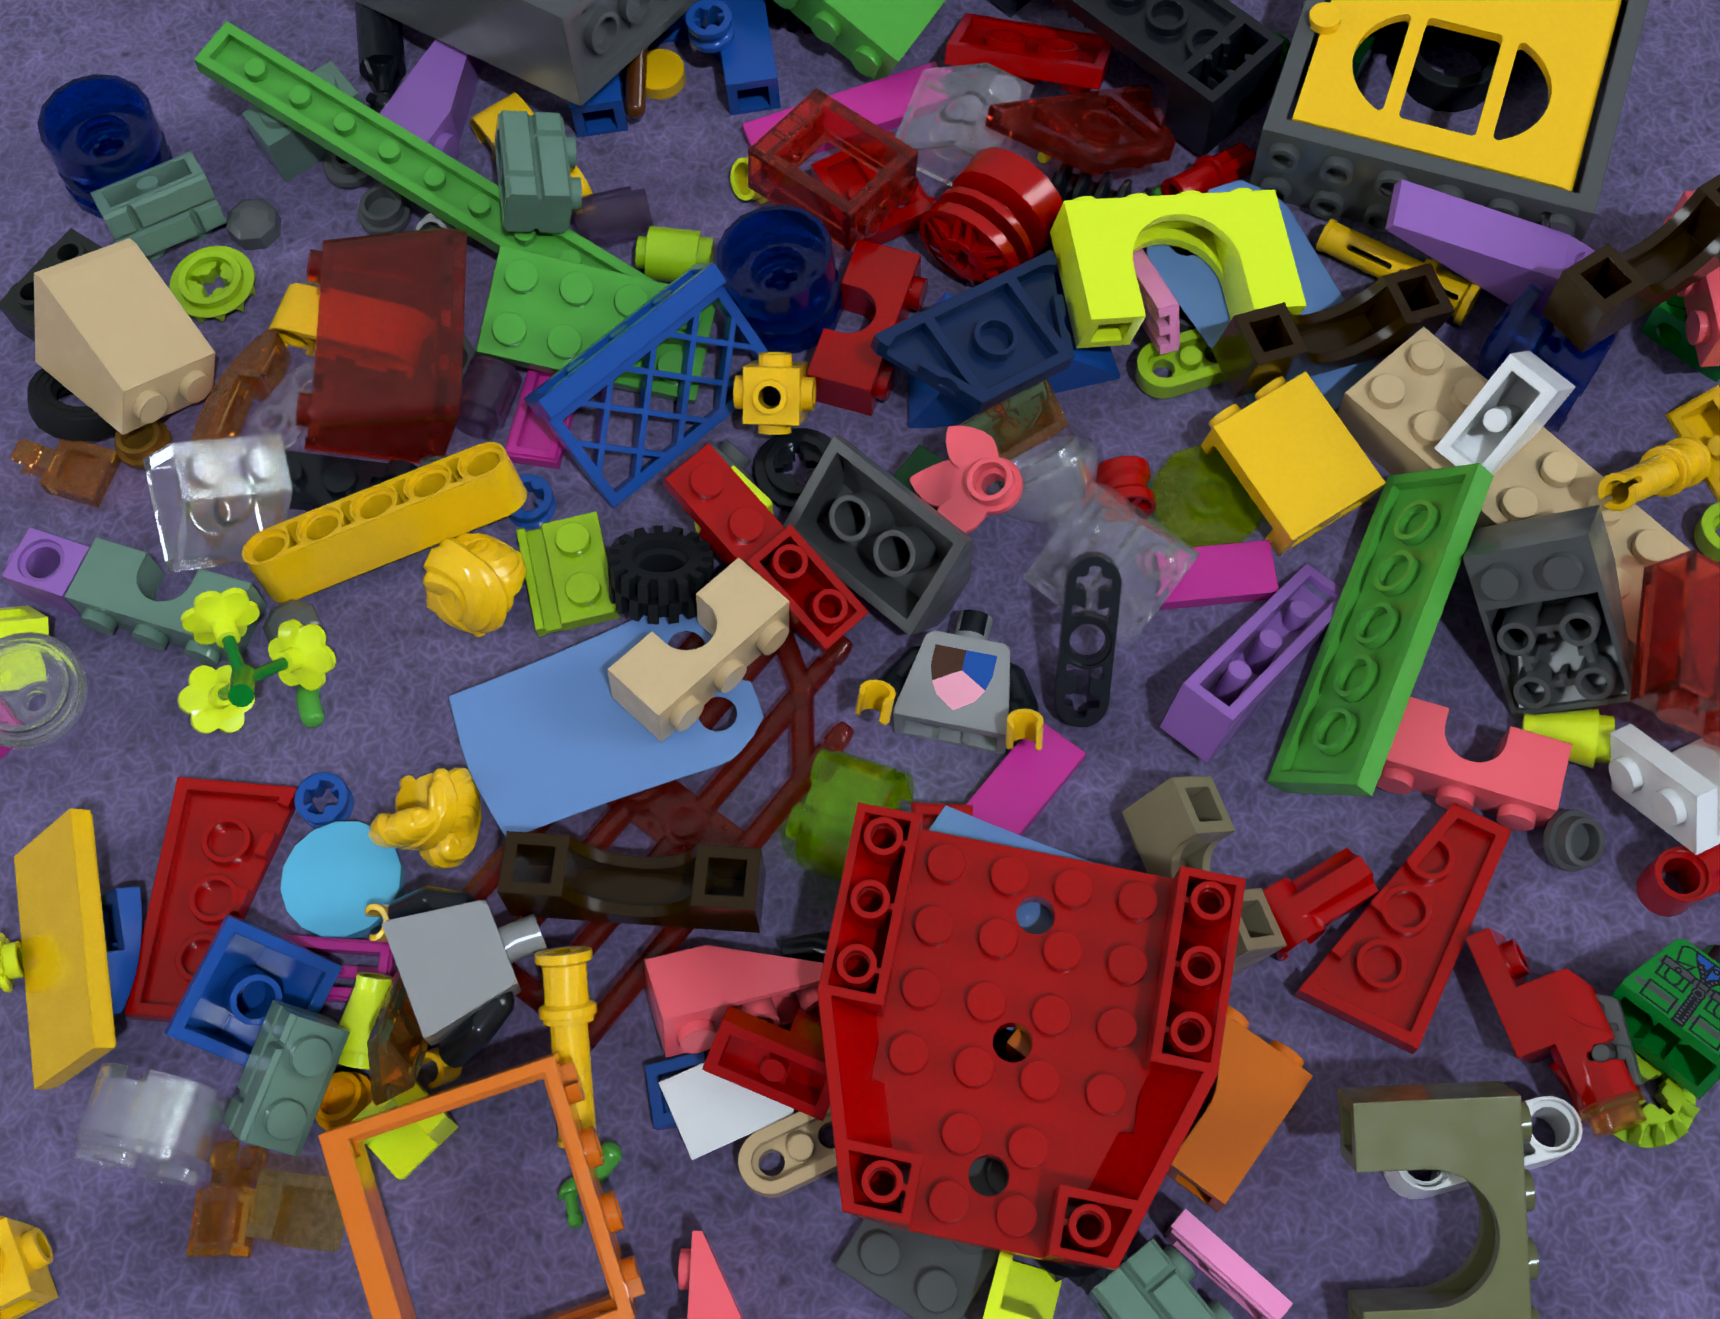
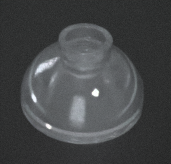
M1075 433L1063 434L1039 443L1010 459L1017 466L1023 477L1024 488L1017 504L1005 512L1006 514L1024 522L1042 523L1049 537L1067 533L1090 518L1084 502L1091 494L1096 482L1099 464L1097 451L1091 438L1078 439ZM993 482L988 488L989 495L999 492L1004 487V482Z
M32 632L12 634L0 639L1 747L14 750H33L48 746L67 735L80 720L88 700V681L79 658L60 640L46 634ZM46 694V703L41 709L36 711L28 710V704L35 696Z

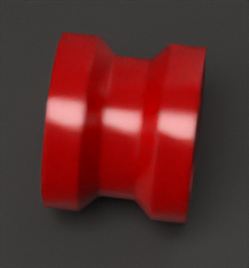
M1120 456L1106 460L1096 466L1093 475L1095 487L1102 492L1098 506L1100 517L1103 520L1114 522L1121 521L1122 519H1143L1154 512L1156 509L1154 492L1147 488V483L1151 478L1149 462L1138 456Z

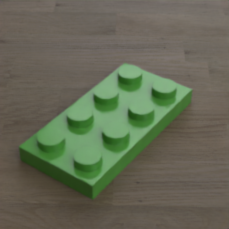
M500 245L477 344V357L555 374L669 284ZM715 300L700 312L697 336L710 337L717 304ZM687 323L675 332L686 334ZM666 338L657 345L654 370L681 374L685 340ZM696 342L692 370L693 376L701 377L708 344ZM645 356L632 366L643 368ZM623 372L614 379L613 388L640 393L643 374ZM653 376L651 396L677 401L680 380ZM691 382L689 404H695L699 387L697 382Z

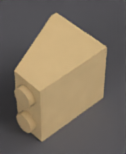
M130 238L34 273L35 362L88 407L92 408L94 412H97L99 416L122 435L146 424L153 423L191 404L198 403L213 391L216 352L138 245Z

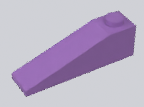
M435 39L379 114L456 159L484 61Z
M1403 179L1394 184L1385 230L1543 326L1557 329L1542 313L1562 271L1595 252V250L1564 232Z
M1306 563L1182 684L1160 728L1208 764L1243 728L1328 629L1343 589ZM1309 582L1334 601L1328 605L1303 587V585Z

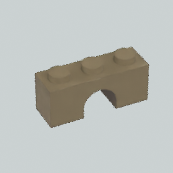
M1212 776L1171 777L1121 811L1131 833L1133 846L1140 854L1147 873L1168 878H1174L1180 866L1211 871L1210 861L1214 848L1222 839L1236 831ZM1262 888L1245 889L1232 976L1239 974L1287 946Z

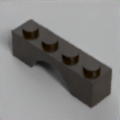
M1720 174L1698 187L1688 201L1664 225L1637 245L1618 253L1607 243L1562 271L1542 313L1581 353L1589 350L1720 267Z
M1431 263L1384 275L1354 297L1319 312L1293 315L1290 314L1285 302L1235 315L1213 347L1212 352L1234 398L1258 392L1266 384L1280 376H1283L1288 382L1305 371L1311 377L1389 355L1423 326L1434 335L1455 310Z
M507 831L497 893L512 916H529L534 914L535 917L760 933L766 870L761 848L697 844L693 849L678 855L641 857L600 850L586 845L570 835Z

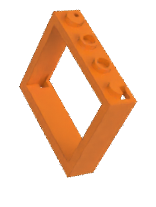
M558 1051L333 1127L318 1135L372 1319L417 1318L363 1140L541 1079L545 1083L610 1294L540 1319L635 1318L638 1308L635 1297L645 1294L644 1282L635 1256L631 1255L624 1258L616 1232L625 1229L624 1218L615 1191L611 1190L603 1193L596 1167L605 1164L604 1154L595 1127L590 1126L583 1129L576 1103L584 1101L585 1095L574 1062L563 1065L560 1052Z

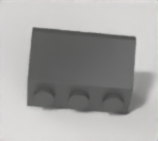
M841 435L833 436L783 527L786 528L791 524L841 581L909 636L938 626L947 617L970 580L974 539Z

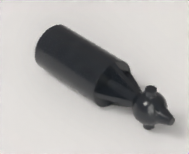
M355 2L359 71L375 92V94L370 92L367 95L366 102L370 103L371 109L380 113L394 95L399 83L406 74L403 25L391 17Z

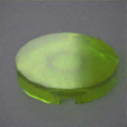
M1200 445L1180 450L1168 459L1167 464L1161 468L1160 472L1158 471L1153 480L1152 491L1156 501V509L1153 513L1159 527L1175 542L1187 547L1241 543L1255 532L1263 516L1218 450L1208 455Z

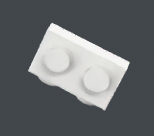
M1631 723L1611 732V761L1608 766L1611 777V790L1695 855L1719 845L1720 738L1706 736L1670 752Z

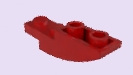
M709 443L665 478L663 486L701 528L699 532L700 537L703 540H707L710 548L727 566L739 557L790 601L789 625L823 652L869 613L791 524L784 528Z

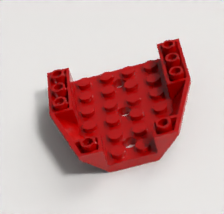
M858 802L817 990L842 1212L910 1233L1027 1258L1117 1270L1219 1072L1246 878L1180 866L1174 878H1168L921 829V814ZM1029 902L1040 903L1051 912L1053 925L1049 930L1041 934L1028 933L1017 922V910ZM1014 1027L1022 1030L1027 1035L1031 1049L1025 1059L1019 1062H1008L996 1054L993 1047V1037L1001 1029ZM982 1158H992L1003 1165L1007 1173V1185L1001 1193L995 1196H983L972 1188L968 1173L969 1168L975 1161Z

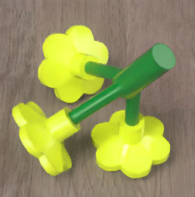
M229 588L222 593L217 591L203 592L194 599V607L186 610L180 618L183 629L191 632L197 643L208 645L216 642L219 647L225 648L230 665L221 666L216 670L206 665L196 667L189 674V686L185 687L178 694L177 702L179 708L190 715L191 726L198 733L210 734L217 729L224 733L238 731L244 724V713L250 710L255 702L254 691L256 682L278 673L279 678L286 685L293 687L300 684L306 690L313 691L325 684L326 673L333 670L336 664L334 652L326 645L324 630L314 623L303 626L295 619L287 620L280 624L278 637L270 641L268 652L273 661L255 669L244 664L237 644L240 642L241 637L245 635L247 626L259 618L260 612L258 605L253 601H249L247 592L241 588Z

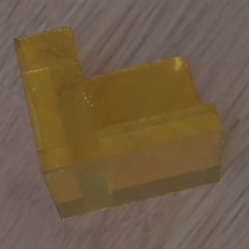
M260 1169L245 1237L268 1245L327 1252L338 1251L341 1246L345 1225L331 1178Z

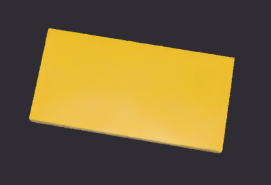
M69 808L14 856L34 1090H47L61 1086L116 1046L93 815L91 810Z

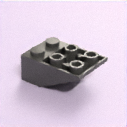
M1600 505L1477 528L1463 556V560L1511 716L1522 717L1524 713L1544 714L1636 701V688L1616 562Z

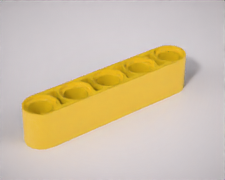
M485 442L265 528L254 534L246 542L241 555L271 600L276 603H284L291 599L298 600L437 545L444 538H454L505 518L523 506L527 499V490L504 447L497 442Z

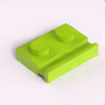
M597 511L541 524L542 528L527 532L525 528L516 530L520 553L526 563L527 571L525 578L538 637L620 618V613L616 610V603L612 604L609 598L608 558Z

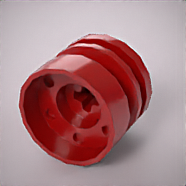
M990 147L980 149L953 181L952 188L946 189L921 219L920 236L927 252L943 271L955 278L959 277L965 283L969 281L971 286L974 287L1033 259L1034 256H1038L1051 241L1050 230L1063 202L1059 192L1049 178L1027 159L1010 150Z

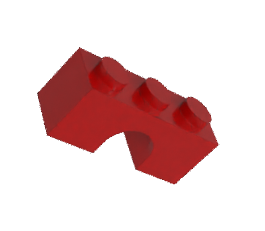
M858 239L841 282L843 310L863 315L871 323L866 328L854 333H842L824 328L806 376L815 377L816 402L872 416L878 399L884 401L889 399L895 379V369L890 368L891 362L877 355L870 347L874 335L908 319L911 309L921 310L926 297L928 279L921 277V254Z

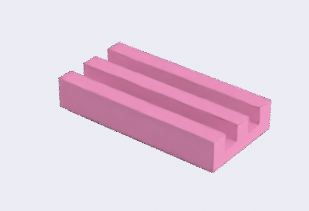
M1140 249L1133 253V262L1146 317L1141 325L1160 355L1179 350V303L1144 250Z
M1186 1208L1166 1231L1165 1235L1167 1237L1165 1240L1173 1245L1185 1258L1254 1319H1281L1293 1303Z

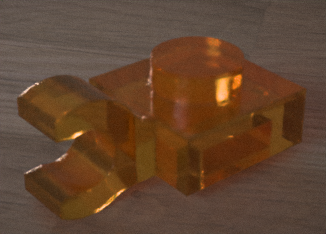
M19 439L10 456L12 461L24 464L21 469L22 473L40 477L39 484L47 493L99 508L121 462L117 453L112 449L81 440L69 441L65 439L60 440L56 450L29 440Z
M221 1141L214 1144L210 1156L212 1170L210 1189H197L186 1257L200 1259L251 1258L253 1239L258 1224L257 1212L261 1190L249 1188V1185L258 1179L265 1169L267 1161L266 1148L260 1146L242 1147L241 1159L238 1164V1141Z

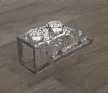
M1092 482L1023 576V579L1062 608L1066 571L1072 560L1078 555L1090 551L1108 555L1118 566L1122 579L1116 642L1129 648L1200 556V553L1109 485ZM1091 566L1087 576L1077 577L1076 582L1085 585L1087 594L1086 608L1073 605L1072 613L1092 610L1104 616L1108 615L1109 608L1098 610L1096 605L1099 586L1109 585L1111 580L1102 577L1100 567ZM1087 624L1090 627L1104 634L1099 627L1092 624Z

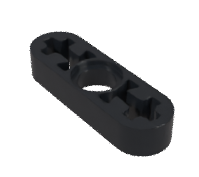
M1096 551L1082 553L1073 559L1067 568L1054 701L1060 718L1067 724L1075 727H1089L1098 723L1105 716L1110 699L1122 579L1114 560L1108 555ZM1091 566L1100 567L1102 577L1111 579L1109 585H1101L1097 590V609L1109 608L1107 616L1092 610L1072 613L1073 605L1086 608L1087 594L1085 585L1077 583L1076 580L1078 576H1087ZM1084 624H1092L1099 627L1105 635L1102 648L1091 655L1079 654L1070 645L1072 632ZM1067 664L1080 669L1103 667L1100 674L1089 670L1090 695L1098 698L1097 701H1088L1085 711L1074 710L1073 700L1065 698L1066 694H1075L1078 685V670L1066 671Z

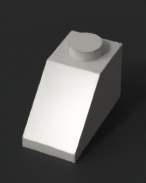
M1531 351L1511 353L1434 449L1455 466L1480 463L1494 475L1541 430L1576 386Z

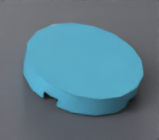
M335 821L311 831L294 846L283 866L280 891L286 911L306 932L323 938L358 939L375 932L383 923L382 917L365 916V908L369 904L390 905L392 901L403 896L406 871L397 848H384L374 845L368 836L369 825L360 821Z

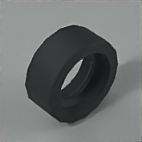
M1427 26L1406 92L1417 103L1435 111L1455 113L1475 108L1485 101L1500 44L1496 41L1435 26ZM1440 44L1458 46L1469 51L1478 59L1481 71L1464 77L1447 76L1431 68L1424 61L1421 53L1428 47Z

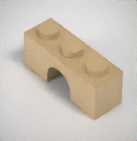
M739 557L696 593L698 623L713 636L708 643L697 649L680 650L666 644L652 631L607 669L612 698L661 743L675 730L682 732L693 725L701 715L704 705L719 691L722 693L731 691L742 680L747 667L762 653L766 656L774 653L784 643L789 634L790 601Z

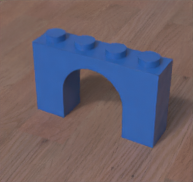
M720 0L728 5L732 12L734 39L725 50L711 54L715 56L723 69L730 116L781 108L778 77L765 0ZM686 13L648 46V49L668 42L690 43L686 26ZM626 66L582 106L569 101L578 138L628 130L623 91Z

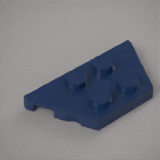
M1049 250L874 335L870 347L877 355L972 412L979 414L1068 369L1074 358L1071 335L1064 325V318L1066 316L1063 294L1057 293L1054 271L1058 265L1056 255L1052 250Z

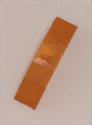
M265 330L243 349L227 367L208 396L191 437L185 469L186 504L191 523L208 545L219 547L238 499L223 477L253 401L275 403L292 359L277 331Z

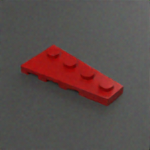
M184 777L177 778L141 938L137 971L126 1005L125 1015L132 1020L170 1022L226 914L244 920L296 810L294 799L298 787Z
M1453 803L1294 996L1402 1050L1414 1054L1419 1049L1512 830Z

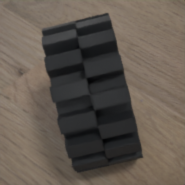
M663 525L653 526V533H647L643 527L635 529L634 538L625 533L619 537V544L613 543L609 548L610 554H608L609 598L612 604L616 603V610L624 614L629 611L630 619L638 622L645 615L648 616V624L658 625L659 617H667L669 624L679 623L680 614H683L688 620L697 616L696 593L714 579L713 551H710V544L707 540L700 541V535L693 531L683 536V528L673 526L671 533L663 532Z

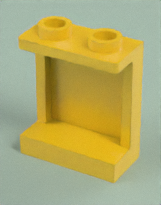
M1306 371L1288 382L1283 376L1272 380L1254 395L1257 401L1242 410L1237 404L1222 410L1209 421L1208 425L1211 427V430L1200 445L1207 455L1215 450H1218L1273 528L1265 540H1270V545L1278 556L1369 501L1386 484Z

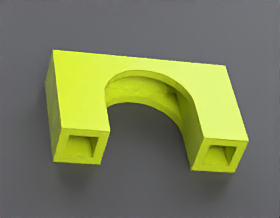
M1237 188L1229 192L1200 193L1199 191L1190 190L1177 195L1160 196L1135 193L1122 198L1103 199L1081 196L1073 200L1063 201L1050 230L1076 349L1131 344L1146 317L1134 268L1133 253L1153 245L1180 247L1204 260L1220 281L1230 321L1235 315L1285 302L1290 314L1300 315L1307 306L1275 189L1253 191L1250 188Z

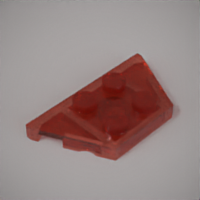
M1147 84L992 104L989 106L985 125L989 129L1075 167L1082 172L1099 175L1108 170L1127 167L1142 168L1146 164L1170 161L1176 143L1170 128L1164 124L1165 117L1161 108L1150 107L1149 105L1153 91Z

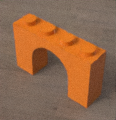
M1228 1005L1219 1072L1210 1089L1207 1107L1200 1120L1181 1145L1166 1174L1217 1213L1225 1206L1313 1077L1312 1074L1302 1068L1304 1061L1295 1051L1279 1041L1272 1040L1268 1044L1247 1029L1250 1025L1248 1020L1230 1005ZM1017 1028L1006 1044L1005 1055L1014 1062L1025 1059L1030 1053L1029 1038L1022 1030Z

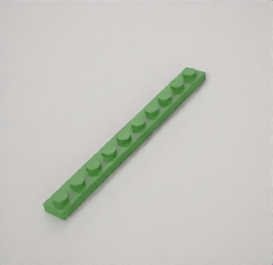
M228 21L223 24L194 59L198 71L496 253H499L500 245L653 280L571 229H567L565 233L539 232L538 229H534L532 232L506 231L503 228L498 185Z

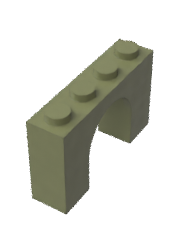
M1501 1081L1338 1088L1341 1156L1356 1173L1405 1170H1440L1453 1173L1467 1180L1473 1190L1479 1210V1229L1476 1242L1468 1258L1455 1272L1441 1281L1425 1286L1347 1290L1349 1319H1540L1535 1306H1531L1530 1280H1537L1539 1275L1538 1253L1533 1239L1528 1237L1527 1212L1534 1210L1536 1194L1532 1175L1528 1169L1524 1168L1523 1143H1529L1532 1138V1119L1527 1103L1521 1101V1095Z

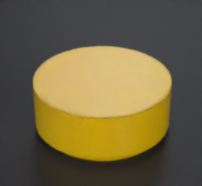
M667 49L648 51L646 97L661 100L678 94L686 82L685 67L681 57Z

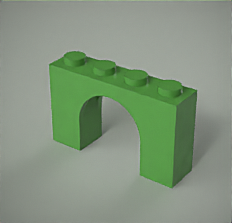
M946 0L773 1L780 7L791 11L811 28L817 38L832 45L852 62L857 71L875 81L888 77Z

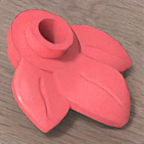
M962 425L949 426L947 428L946 448L950 460L932 465L910 478V483L919 497L931 507L937 508L940 514L966 534L975 530L988 515L1002 514L1013 508L1021 498L1024 488L1023 477L1019 469L1010 460L999 456L996 442L992 436L982 430ZM996 481L1004 482V487L999 492L993 495L986 494L987 488L991 483Z

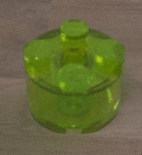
M822 749L817 754L811 769L810 781L812 786L805 804L798 802L790 813L786 826V837L796 841V860L801 868L841 881L858 802L900 810L901 800L913 802V777L909 772L843 751L832 752Z

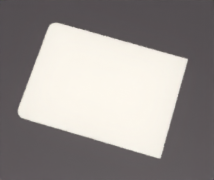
M704 1063L658 1082L692 1160L782 1120L794 1112V1109L702 1070Z

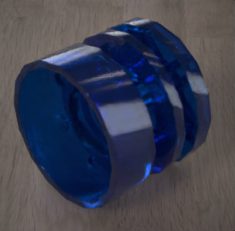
M93 74L73 79L56 89L42 105L37 122L41 141L51 161L58 168L59 176L65 183L70 197L82 210L96 217L103 218L91 192L173 159L171 149L167 144L164 133L160 130L158 119L149 98L135 83L122 77Z
M785 204L762 206L741 215L724 231L717 246V267L727 281L723 286L768 352L800 353L818 345L824 328L836 329L843 313L842 288L839 283V274L835 267V255L831 237L819 218L803 208Z
M1532 281L1523 294L1511 305H1508L1498 319L1480 352L1477 372L1489 381L1509 354L1531 351L1576 386L1544 425L1559 432L1578 396L1581 397L1620 330L1584 353H1581L1545 315L1543 316L1535 312L1547 287Z

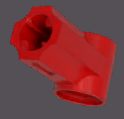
M1720 844L1698 855H1695L1685 846L1665 850L1640 873L1637 879V894L1643 905L1649 911L1659 916L1673 917L1681 915L1692 905L1719 893ZM1662 872L1675 876L1681 882L1683 894L1676 893L1665 884Z
M1345 848L1293 881L1286 877L1263 890L1287 944L1286 947L1274 953L1279 961L1289 958L1287 953L1304 940H1307L1309 945L1316 941L1326 932L1325 927L1376 896L1379 890L1374 882L1373 873L1360 855H1355L1348 848Z

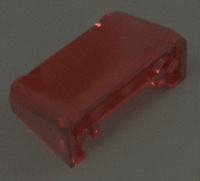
M436 228L322 240L320 250H309L306 282L316 283V294L319 295L313 380L310 393L299 392L295 425L306 427L304 449L386 460H404L421 464L420 459L423 457L445 455L457 423L461 401L467 254L466 231Z

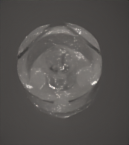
M118 1063L102 1064L73 1140V1144L78 1146L73 1160L112 1170L113 1166L133 1169L135 1165L139 1166L135 1176L139 1180L172 1188L175 1183L196 1187L198 1179L203 1178L206 1173L230 1099L228 1097L217 1098L219 1091L171 1074L148 1069L147 1075H141L139 1081L124 1078L129 1065Z

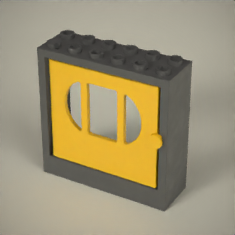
M1305 0L1262 128L1250 184L1263 190L1275 189L1277 198L1283 203L1311 209L1320 218L1330 220L1331 218L1342 217L1361 222L1373 232L1388 233L1389 231L1385 230L1394 184L1403 179L1564 232L1582 241L1596 213L1649 0H1331V2H1326V0ZM1405 21L1409 26L1384 107L1377 110L1365 99L1358 89L1353 75V57L1360 44L1369 35L1387 25ZM1427 26H1435L1496 41L1500 44L1475 135H1467L1403 119L1399 115ZM1316 32L1320 36L1293 118L1289 120L1287 117ZM1611 42H1612L1613 44H1612V48H1611V52H1610L1608 64H1607V67H1606V71H1605V75H1604V79H1603V83H1602L1600 95H1599V98H1598V102H1597V106H1596V110H1595L1593 122H1592V125H1591V129H1590V133H1589V137H1588L1586 149H1585V152H1584V156H1583V160H1582V164H1581V168H1580L1578 180H1577V183H1576L1575 191L1572 192V191H1573V187H1574V183H1575V179H1576V175H1577V171H1578V168H1579V164H1580V160H1581V156H1582L1584 144H1585V141H1586V137H1587V133H1588V129H1589L1591 117H1592V114H1593V110H1594V106H1595V102H1596L1598 90H1599V87H1600V83H1601V79H1602V75H1603L1605 63H1606V60H1607V56H1608L1610 44H1611ZM1518 50H1523L1537 63L1546 79L1549 93L1547 109L1540 120L1528 130L1510 138L1497 140L1494 138V131L1515 56Z

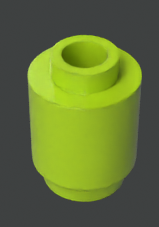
M649 226L647 236H638L636 268L645 269V275L655 281L672 283L695 264L713 263L715 239L713 237H703L702 231Z

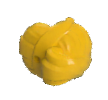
M464 533L454 538H444L438 547L431 548L423 565L427 572L422 582L427 595V608L435 612L448 625L457 630L470 633L475 637H482L486 633L497 631L503 626L507 613L512 609L514 597L522 588L526 576V563L522 558V554L505 542L486 534Z
M455 767L448 771L444 768H438L434 773L420 776L416 780L410 775L402 777L399 781L400 790L395 799V813H379L370 825L368 836L374 845L384 848H400L401 850H419L422 859L435 869L445 870L461 865L472 853L476 845L482 820L480 793L469 769Z

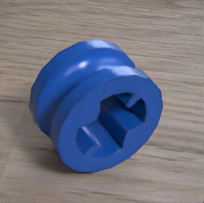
M700 0L689 7L686 13V26L691 45L704 53H717L725 50L734 39L732 12L729 6L720 0Z
M524 474L519 477L527 493L534 492L536 498L543 501H535L536 509L524 511L522 506L508 517L516 526L525 529H535L552 518L556 511V500L550 484L543 477L535 474Z
M319 772L308 776L300 783L295 792L294 804L297 813L311 827L317 829L335 821H346L352 813L354 798L351 790L339 776L329 772ZM326 789H330V792L338 800L336 805H326L323 813L317 814L319 813L318 810L310 803L312 798L323 797Z

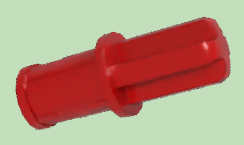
M1237 143L1214 156L1202 155L1195 160L1193 167L1176 176L1165 179L1161 185V194L1177 195L1190 190L1208 193L1209 189L1231 183L1253 171V161L1256 158V153L1254 149L1249 150L1245 143Z

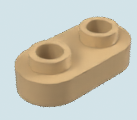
M830 1106L823 1121L799 1111L754 1132L745 1140L739 1152L738 1167L744 1182L754 1193L767 1198L782 1197L838 1171L835 1148H827L819 1141L821 1131L825 1127L832 1125ZM769 1153H778L785 1160L783 1170L775 1176L765 1175L760 1169L761 1160Z

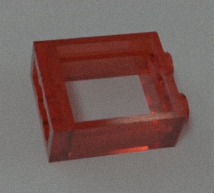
M816 88L748 149V187L847 252H850L856 246L858 239L862 240L864 237L871 238L875 235L885 217L897 205L904 206L913 197L919 183V179L916 177L918 151ZM826 141L878 173L849 201L797 168Z

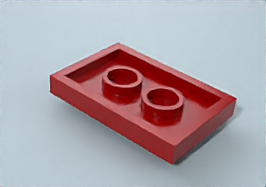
M965 13L947 42L944 64L958 66V71L966 75L984 76L989 72L1009 75L1011 81L1019 84L1032 85L1042 80L1060 83V87L1068 92L1088 93L1091 89L1100 90L1113 56L1114 46L1098 34Z

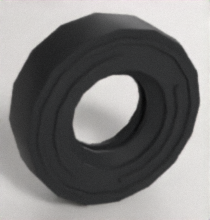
M43 368L37 371L28 383L27 401L29 414L37 427L49 435L69 441H94L116 433V429L99 416L97 412H94L92 408L88 406H70L59 402L58 400L63 396L73 393Z

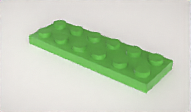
M1480 463L1390 475L1387 477L1386 484L1267 782L1275 788L1287 793L1373 796L1494 477Z

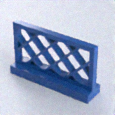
M715 263L693 265L523 398L535 415L543 418L603 500L613 509L737 410L734 407L733 394L726 398L728 387L734 388V382L729 381L733 348L750 351L755 360H758V353L768 352L724 288L723 284L727 281ZM714 300L726 316L723 340L697 336L700 312ZM687 323L686 334L675 332ZM735 331L744 343L734 342ZM666 338L685 340L681 374L654 370L657 345ZM696 342L722 346L718 379L692 375ZM645 356L643 368L632 366ZM623 372L643 374L638 408L611 404L614 379ZM653 376L680 380L676 413L649 409ZM691 382L717 385L714 409L704 417L687 415ZM602 390L600 402L588 401ZM580 406L599 408L595 442L576 440L563 422L566 417ZM610 410L637 414L633 447L606 444ZM648 415L675 419L672 443L662 451L644 449ZM686 421L697 422L684 432ZM582 447L594 448L593 461ZM605 450L632 454L630 475L615 489L611 487L602 475ZM643 455L654 456L642 466Z

